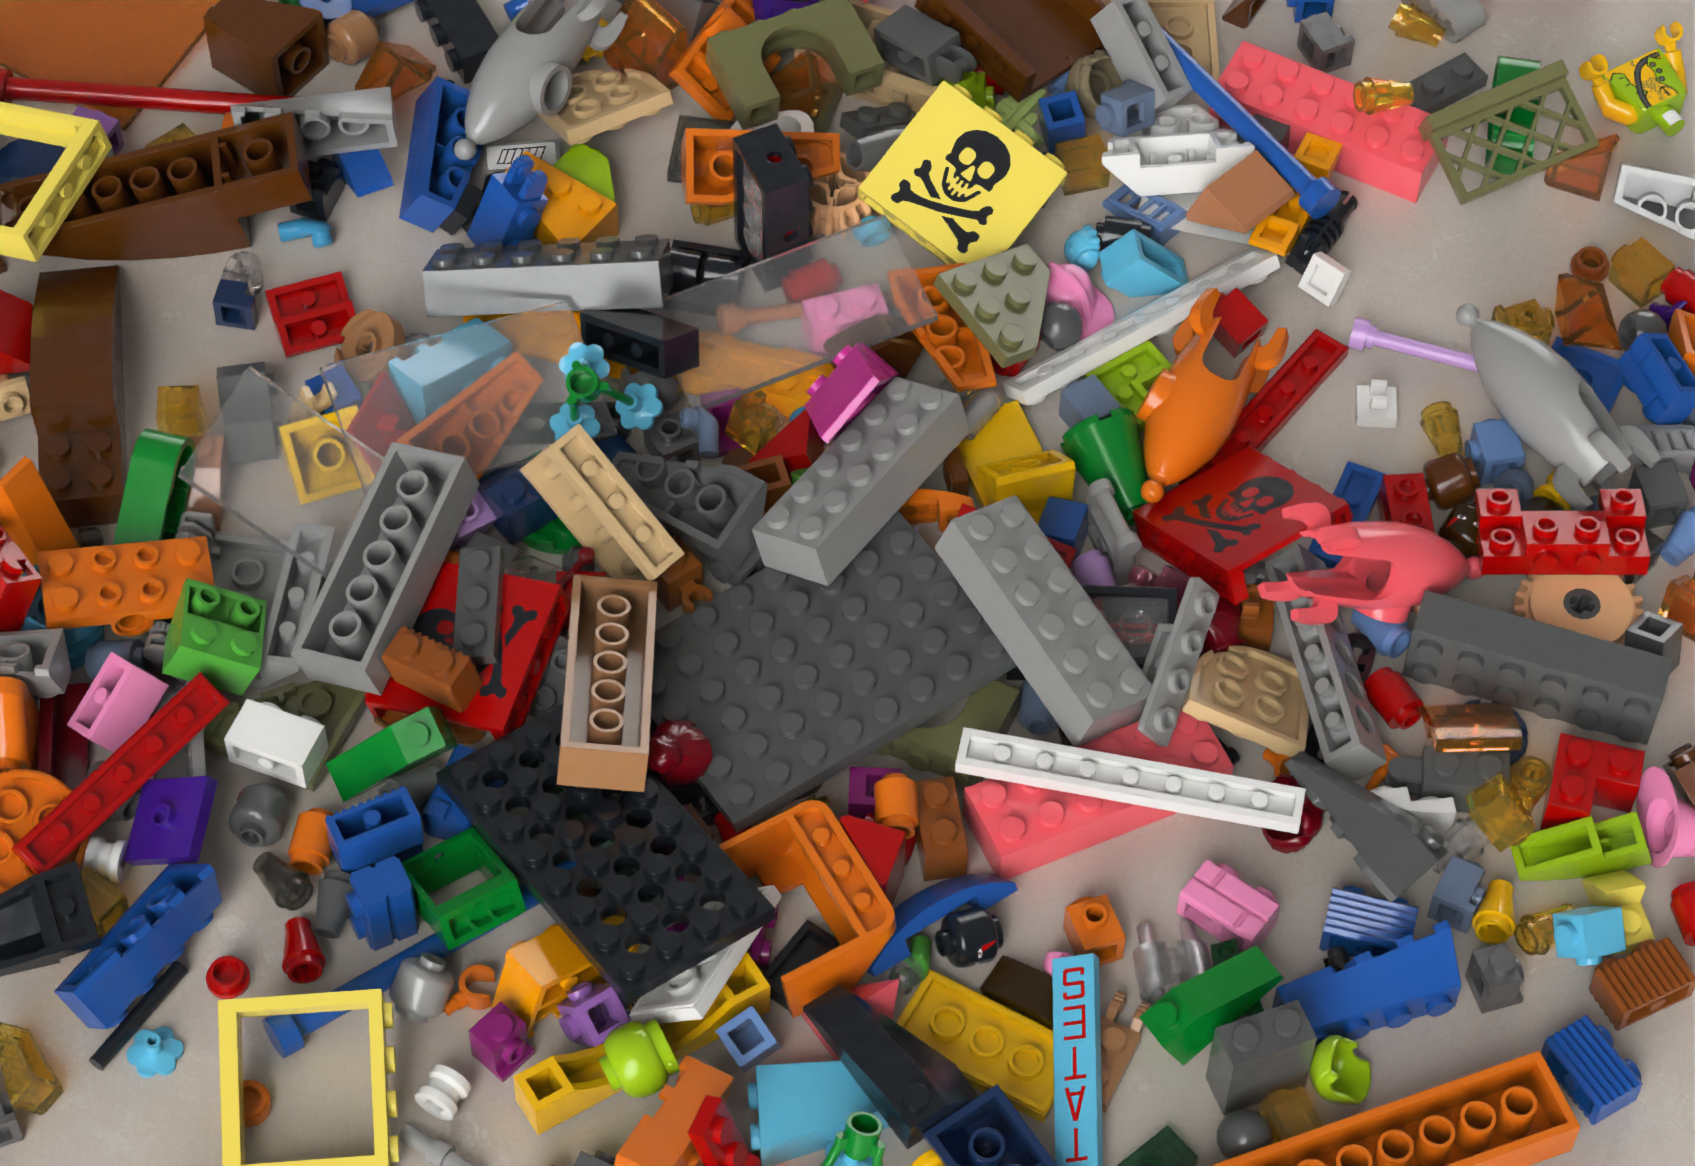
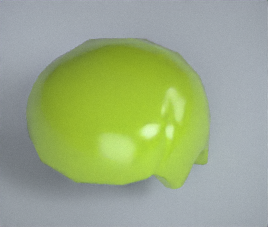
M1332 1035L1325 1038L1314 1049L1309 1075L1315 1091L1322 1099L1338 1105H1359L1367 1098L1371 1086V1066L1367 1060L1355 1055L1354 1048L1358 1047V1042L1343 1036Z

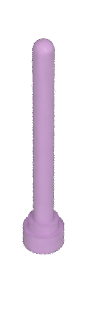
M1355 317L1348 344L1349 348L1363 351L1364 347L1372 349V346H1377L1478 372L1472 354L1378 331V326L1370 325L1371 320Z

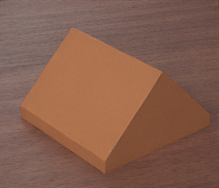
M1255 150L1209 184L1187 211L1186 218L1187 221L1245 234L1292 199L1294 192L1265 158Z

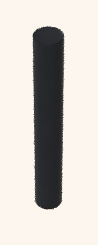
M174 961L155 985L90 1057L89 1061L94 1067L103 1071L188 973V969L182 963Z

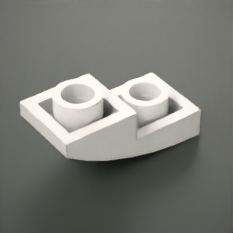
M1380 786L1370 790L1419 819L1424 826H1432L1439 834L1451 833L1457 812L1453 797L1438 798L1427 796L1417 801H1411L1407 787L1393 788L1390 786Z

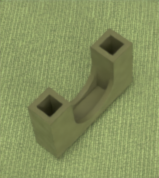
M820 0L816 4L800 9H790L775 17L755 20L749 25L731 31L718 32L707 40L706 63L742 130L778 119L780 94L763 65V62L777 51L799 48L809 50L821 56L831 67L846 96L880 86L882 82L885 62L850 0Z
M993 680L971 693L962 712L952 721L931 728L915 727L874 753L882 756H893L907 762L908 765L919 771L928 770L943 777L953 776L957 786H971L982 782L984 777L955 772L963 727L1007 735L1018 713L1020 690Z

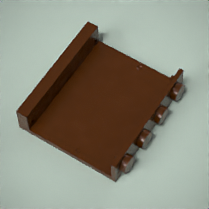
M916 0L915 7L920 12L959 32L961 48L970 52L974 56L977 65L1018 103L1071 70L1073 64L1081 57L1094 54L1095 50L1105 48L1090 20L1105 7L1100 0Z

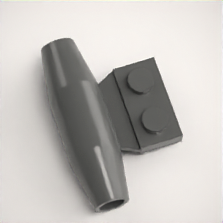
M891 102L888 106L876 108L862 106L855 111L842 112L840 127L857 138L847 144L845 153L847 163L853 171L871 172L916 116L911 107L905 103Z

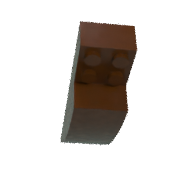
M293 112L105 158L42 255L83 260H147L214 254L252 247L249 225L250 215L312 200L307 144ZM50 172L0 184V225L14 228Z
M118 265L40 272L34 299L30 349V409L38 435L39 475L69 528L117 524L127 480L120 273Z

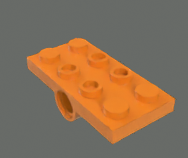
M722 0L668 74L721 126L730 122L734 113L706 63L707 40L718 32L731 31L755 21L752 0ZM780 51L773 53L763 62L768 74L780 62L781 57L778 55Z
M206 536L37 552L38 573L42 577L40 587L46 629H70L111 624L112 631L117 635L126 637L138 636L149 631L153 627L154 620L170 619L173 617L183 584L187 578L215 586Z

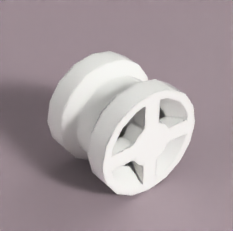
M92 836L88 842L84 857L83 868L85 878L96 880L98 877L103 876L108 877L113 883L121 884L126 877L129 863L124 861L128 841L117 840L115 843L106 842L103 837Z
M437 1064L429 1072V1082L427 1085L419 1087L414 1098L419 1106L429 1114L449 1121L457 1113L458 1101L465 1099L470 1093L471 1085L457 1071Z

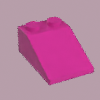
M863 342L856 344L853 348L847 344L832 361L837 366L828 378L822 374L807 391L811 398L804 406L820 438L826 443L836 440L886 385L899 374Z

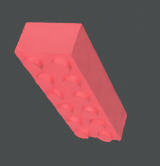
M1242 41L1217 81L1253 117L1256 113L1289 125L1288 151L1291 154L1295 155L1307 132L1343 144L1342 151L1334 171L1411 202H1417L1439 164V160L1429 140L1424 142L1418 130L1422 121L1430 113L1246 41ZM1209 106V114H1211L1213 117L1219 120V125L1227 129L1233 130ZM1448 137L1442 139L1445 148L1447 146Z
M1182 707L1167 747L1158 746L1138 730L1139 721L1078 746V748L1228 775H1232L1234 768L1209 723L1199 721L1191 715L1182 712ZM990 778L964 788L962 815L994 874L1010 879L1178 812Z

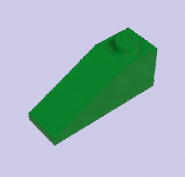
M428 706L386 727L325 764L343 802H346L385 783L389 778L401 775L457 747L458 744L441 708Z
M1255 945L1173 987L1139 1018L1161 1046L1184 1066L1213 1041L1216 1027L1236 1021L1282 981L1284 977L1259 947Z

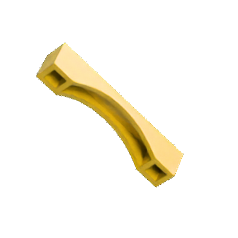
M746 952L703 1019L659 1024L676 1061L718 1039L719 1036L715 1030L750 1006H753L760 1016L770 1011V985L748 952ZM603 1043L596 1047L568 1054L552 1055L513 1076L516 1101L537 1135L623 1090L621 1087L613 1091L598 1058L606 1055Z

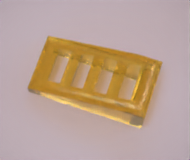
M0 1022V1066L11 1104L15 1109L42 1115L49 1110L64 1092L63 1086L31 1031Z

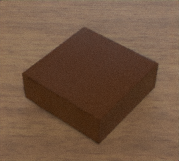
M957 447L943 461V477L948 492L968 496L969 477L960 449Z

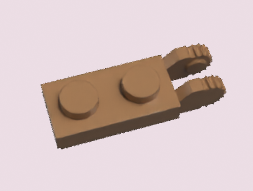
M1117 990L1111 1000L1105 1017L1101 1016L1103 1112L1107 1111L1141 1042L1145 1024L1139 1017L1153 1005L1142 1001L1135 1011L1130 1028L1118 1024L1116 1021L1120 1013L1123 1012L1127 1002V993Z

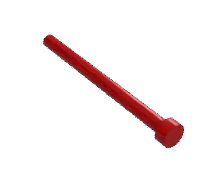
M0 69V101L12 103L13 100L225 115L226 112H231V105L294 98L293 96L14 77L11 69Z

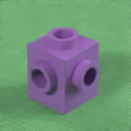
M590 980L579 983L567 991L568 998L556 1005L562 1015L559 1023L564 1034L570 1041H575L576 1044L596 1047L604 1043L606 1036L613 1029L621 1024L631 1022L625 1011L624 1001L613 988L606 984L591 983Z

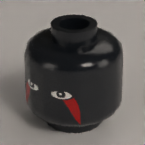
M983 907L968 908L945 915L941 922L940 931H937L935 934V943L939 954L942 957L947 956L949 962L956 968H966L993 961L998 953V949L1003 946L1004 942L1003 930L999 919L995 914L990 915Z

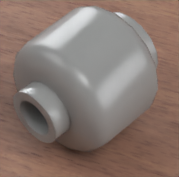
M422 953L421 957H408L404 959L397 970L389 990L390 999L395 1003L394 1010L401 1016L416 1022H426L428 1018L439 1016L443 1012L454 987V978L445 969L446 962L431 953Z

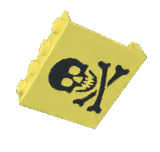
M943 80L859 186L858 198L946 265L964 262L968 264L1009 250L1058 186L1062 187L1065 184L1068 173L1063 170L1065 168L1064 164L1057 157L1050 153L1043 155L1033 147L1034 142L1020 130L1012 132L1002 124V117L993 109L987 106L982 109L972 102V95L965 88L958 84L951 86Z

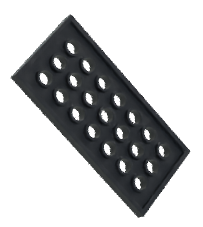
M562 704L436 772L437 783L625 1004L628 1005L776 919L775 907L648 767L644 792L557 785ZM532 760H537L543 763L541 766L534 769L531 767H523V765L526 762ZM495 780L506 782L503 787L498 789L486 787L488 783ZM552 787H563L566 789L565 792L559 795L545 793ZM613 793H622L626 795V797L620 801L605 799L608 795ZM516 807L530 809L523 815L509 813L510 810ZM577 813H585L590 816L582 822L569 820L572 815ZM640 819L650 822L644 828L629 826L633 821ZM542 833L553 836L552 839L546 842L532 840L533 837ZM600 840H609L614 843L606 849L593 847V844ZM664 846L674 849L669 855L653 853L657 848ZM566 860L577 863L576 866L568 870L555 867L558 863ZM625 867H632L638 870L632 876L616 874ZM685 874L699 876V879L692 883L677 880ZM587 888H596L601 891L594 897L579 895L581 891ZM648 895H658L663 898L656 904L641 902V899ZM712 901L724 904V907L717 911L702 908L706 903ZM611 916L625 918V921L619 925L603 923L605 919ZM672 923L687 925V928L681 932L667 931L665 929ZM636 944H645L650 947L648 951L642 954L628 951L631 946Z

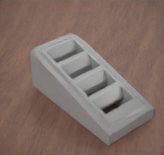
M1632 425L1643 431L1653 443L1662 458L1659 463L1673 461L1677 472L1691 473L1695 461V426ZM1634 453L1628 460L1634 464H1645Z

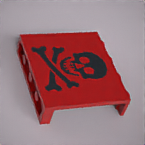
M1250 446L1168 491L1160 501L1156 503L1149 502L1132 511L1142 547L1188 576L1199 577L1220 596L1234 605L1249 598L1243 570L1303 537L1299 532L1307 530L1306 524L1302 521L1283 519L1282 508L1300 503L1317 502L1327 507L1331 516V525L1352 522L1353 518L1350 506L1344 499L1336 497L1318 484L1310 482L1298 475L1294 470L1284 467L1271 457L1263 455Z
M443 562L412 629L416 633L421 632L422 636L428 635L429 639H435L436 643L442 642L443 646L448 645L450 649H453L459 565ZM503 573L498 663L475 665L482 678L483 685L464 712L460 713L393 681V677L390 676L381 696L365 692L366 698L364 702L375 720L382 722L387 710L412 715L429 706L440 707L448 723L490 731L494 740L523 726L570 610L571 604L560 584Z

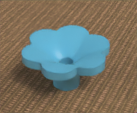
M159 1027L154 1031L143 1029L135 1035L134 1044L128 1048L126 1056L128 1062L136 1066L137 1073L141 1077L150 1078L157 1073L160 1075L171 1074L176 1068V1060L183 1055L184 1048L181 1041L174 1039L173 1032L168 1027Z

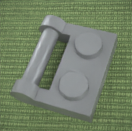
M1103 478L1091 483L1087 489L1088 536L1094 548L1100 550L1102 556L1108 557L1117 586H1124L1130 584L1132 566L1136 564L1135 554L1141 550L1142 543L1138 535L1130 531L1113 497L1115 490L1110 480Z

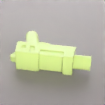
M1042 88L1019 103L1009 95L1007 98H1003L993 109L1002 117V124L1010 130H1020L1029 136L1034 142L1035 149L1039 148L1044 141V138L1033 128L1037 123V114L1035 112L1039 109L1038 99L1046 97L1047 91Z

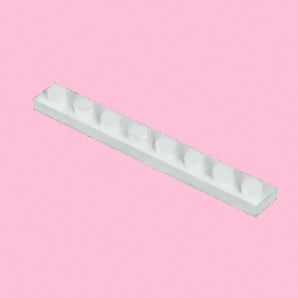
M1258 247L1245 251L1003 382L1006 396L1013 400H1018V402L1026 406L1041 403L1053 391L1065 388L1070 383L1079 380V377L1139 346L1154 336L1171 332L1176 324L1184 321L1190 315L1191 308L1206 289L1217 287L1219 293L1223 292L1227 295L1236 287L1241 290L1248 285L1263 282L1267 279L1268 274L1281 268L1277 254Z
M963 727L955 765V772L1294 834L1299 832L1306 788Z

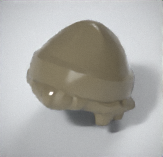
M1095 50L1094 54L1085 55L1073 64L1065 85V93L1075 90L1082 113L1089 118H1096L1095 110L1101 105V93L1123 85L1111 61L1112 58L1107 52L1102 50Z

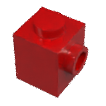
M1237 287L1227 295L1221 292L1213 311V318L1222 317L1213 336L1234 358L1264 334L1269 322Z

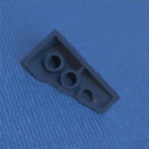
M621 435L595 442L610 462H612L619 451L637 453ZM532 459L497 468L479 480L480 485L477 490L497 518L493 525L511 545L558 518L556 513L520 470Z
M998 1085L990 1088L923 1133V1137L944 1166H1058Z

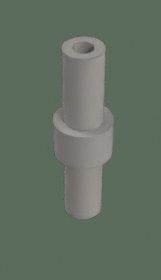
M409 1123L399 1133L400 1140L424 1154L425 1161L433 1166H476L455 1153L456 1147L440 1137L435 1140Z

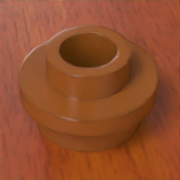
M1593 246L1580 249L1574 254L1570 263V270L1574 277L1585 283L1603 281L1610 269V263L1605 252Z

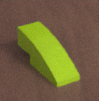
M1636 811L1594 823L1592 816L1508 840L1520 881H1549L1590 877L1652 863Z

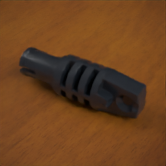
M1341 190L1339 201L1329 213L1319 219L1311 218L1299 234L1295 245L1285 261L1287 265L1303 275L1314 253L1320 251L1326 255L1329 253L1344 232V222L1358 206V201L1354 195L1346 204H1343V201L1350 192Z

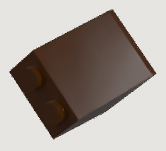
M221 0L219 3L211 6L203 16L212 68L255 94L294 96L329 64L323 15L317 9L267 0Z

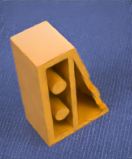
M528 151L523 153L524 155L527 154L534 161L532 172L537 169L541 170L548 179L543 192L548 198V202L541 215V220L534 231V235L542 244H557L558 240L564 238H579L580 243L596 242L597 238L617 236L619 234L617 203Z
M611 916L605 919L603 923L619 925L625 921V918ZM556 923L549 926L542 934L528 941L521 940L515 943L505 955L506 960L491 1007L494 1008L501 1001L526 1023L529 1040L535 1035L532 1030L535 1024L551 1013L556 1018L562 1016L556 1005L568 998L567 991L584 981L590 980L591 983L605 984L607 981ZM640 944L631 946L628 951L637 953Z

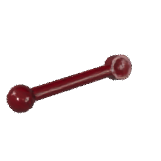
M583 547L579 550V559L557 583L563 589L572 580L573 575H576L584 565L594 562L595 552L591 547Z

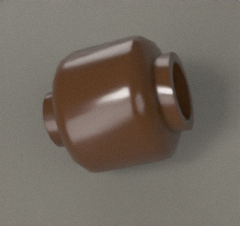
M1455 452L1426 462L1423 466L1429 501L1433 500L1439 510H1448L1458 504L1471 502L1475 498V489L1481 488L1471 458L1464 459L1460 453Z

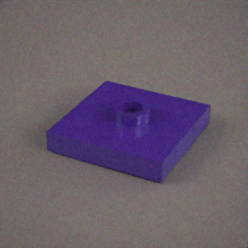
M210 776L148 780L142 786L124 861L133 866L198 863L218 781Z

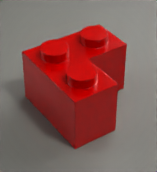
M1560 733L1551 763L1540 830L1589 817L1592 805L1631 813L1640 787L1645 751Z

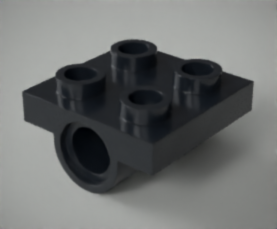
M674 239L670 248L674 285L664 306L657 309L716 319L717 307L735 305L737 308L750 263V252Z

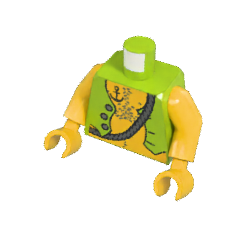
M1678 21L1670 24L1672 37L1666 34L1664 24L1658 27L1654 33L1656 42L1661 46H1665V52L1663 53L1657 48L1611 70H1608L1607 59L1601 54H1596L1591 57L1590 61L1580 65L1579 75L1586 81H1592L1593 85L1590 88L1595 97L1594 100L1597 102L1605 118L1625 125L1636 134H1642L1657 126L1668 137L1674 136L1682 130L1685 121L1680 114L1685 97L1688 94L1682 51L1676 47V41L1680 40L1683 35V27Z

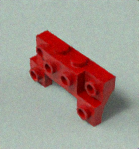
M1476 489L1475 507L1478 527V560L1481 575H1647L1650 553L1644 529L1647 516L1641 489H1599V511H1521L1517 489Z

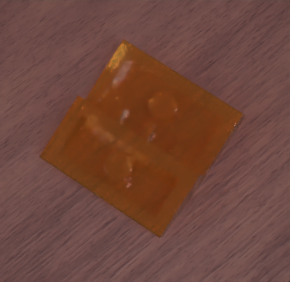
M1506 703L1421 705L1427 738H1432L1435 752L1521 750L1523 739L1521 729L1513 710Z

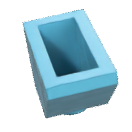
M1132 229L1099 253L1102 267L1101 277L1109 288L1116 289L1130 298L1165 295L1189 282L1182 257L1135 229Z

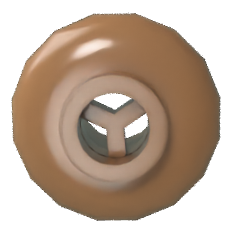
M353 9L328 23L325 29L328 55L336 62L352 66L375 53L380 45V27L377 21L372 16Z

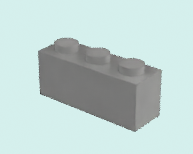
M1113 0L1090 19L1108 55L1112 58L1111 61L1122 82L1126 79H1131L1155 89V114L1170 109L1193 91L1147 0ZM1139 103L1134 104L1139 111Z

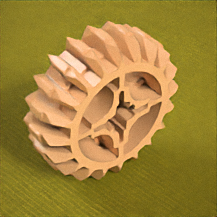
M841 148L840 172L813 180V186L809 187V196L813 205V212L809 213V222L812 227L813 238L819 234H825L826 239L829 241L832 235H839L844 241L847 233L853 234L854 229L861 224L863 218L872 215L880 217L879 213L858 198V188L870 172L853 171L849 167L846 154L842 152Z

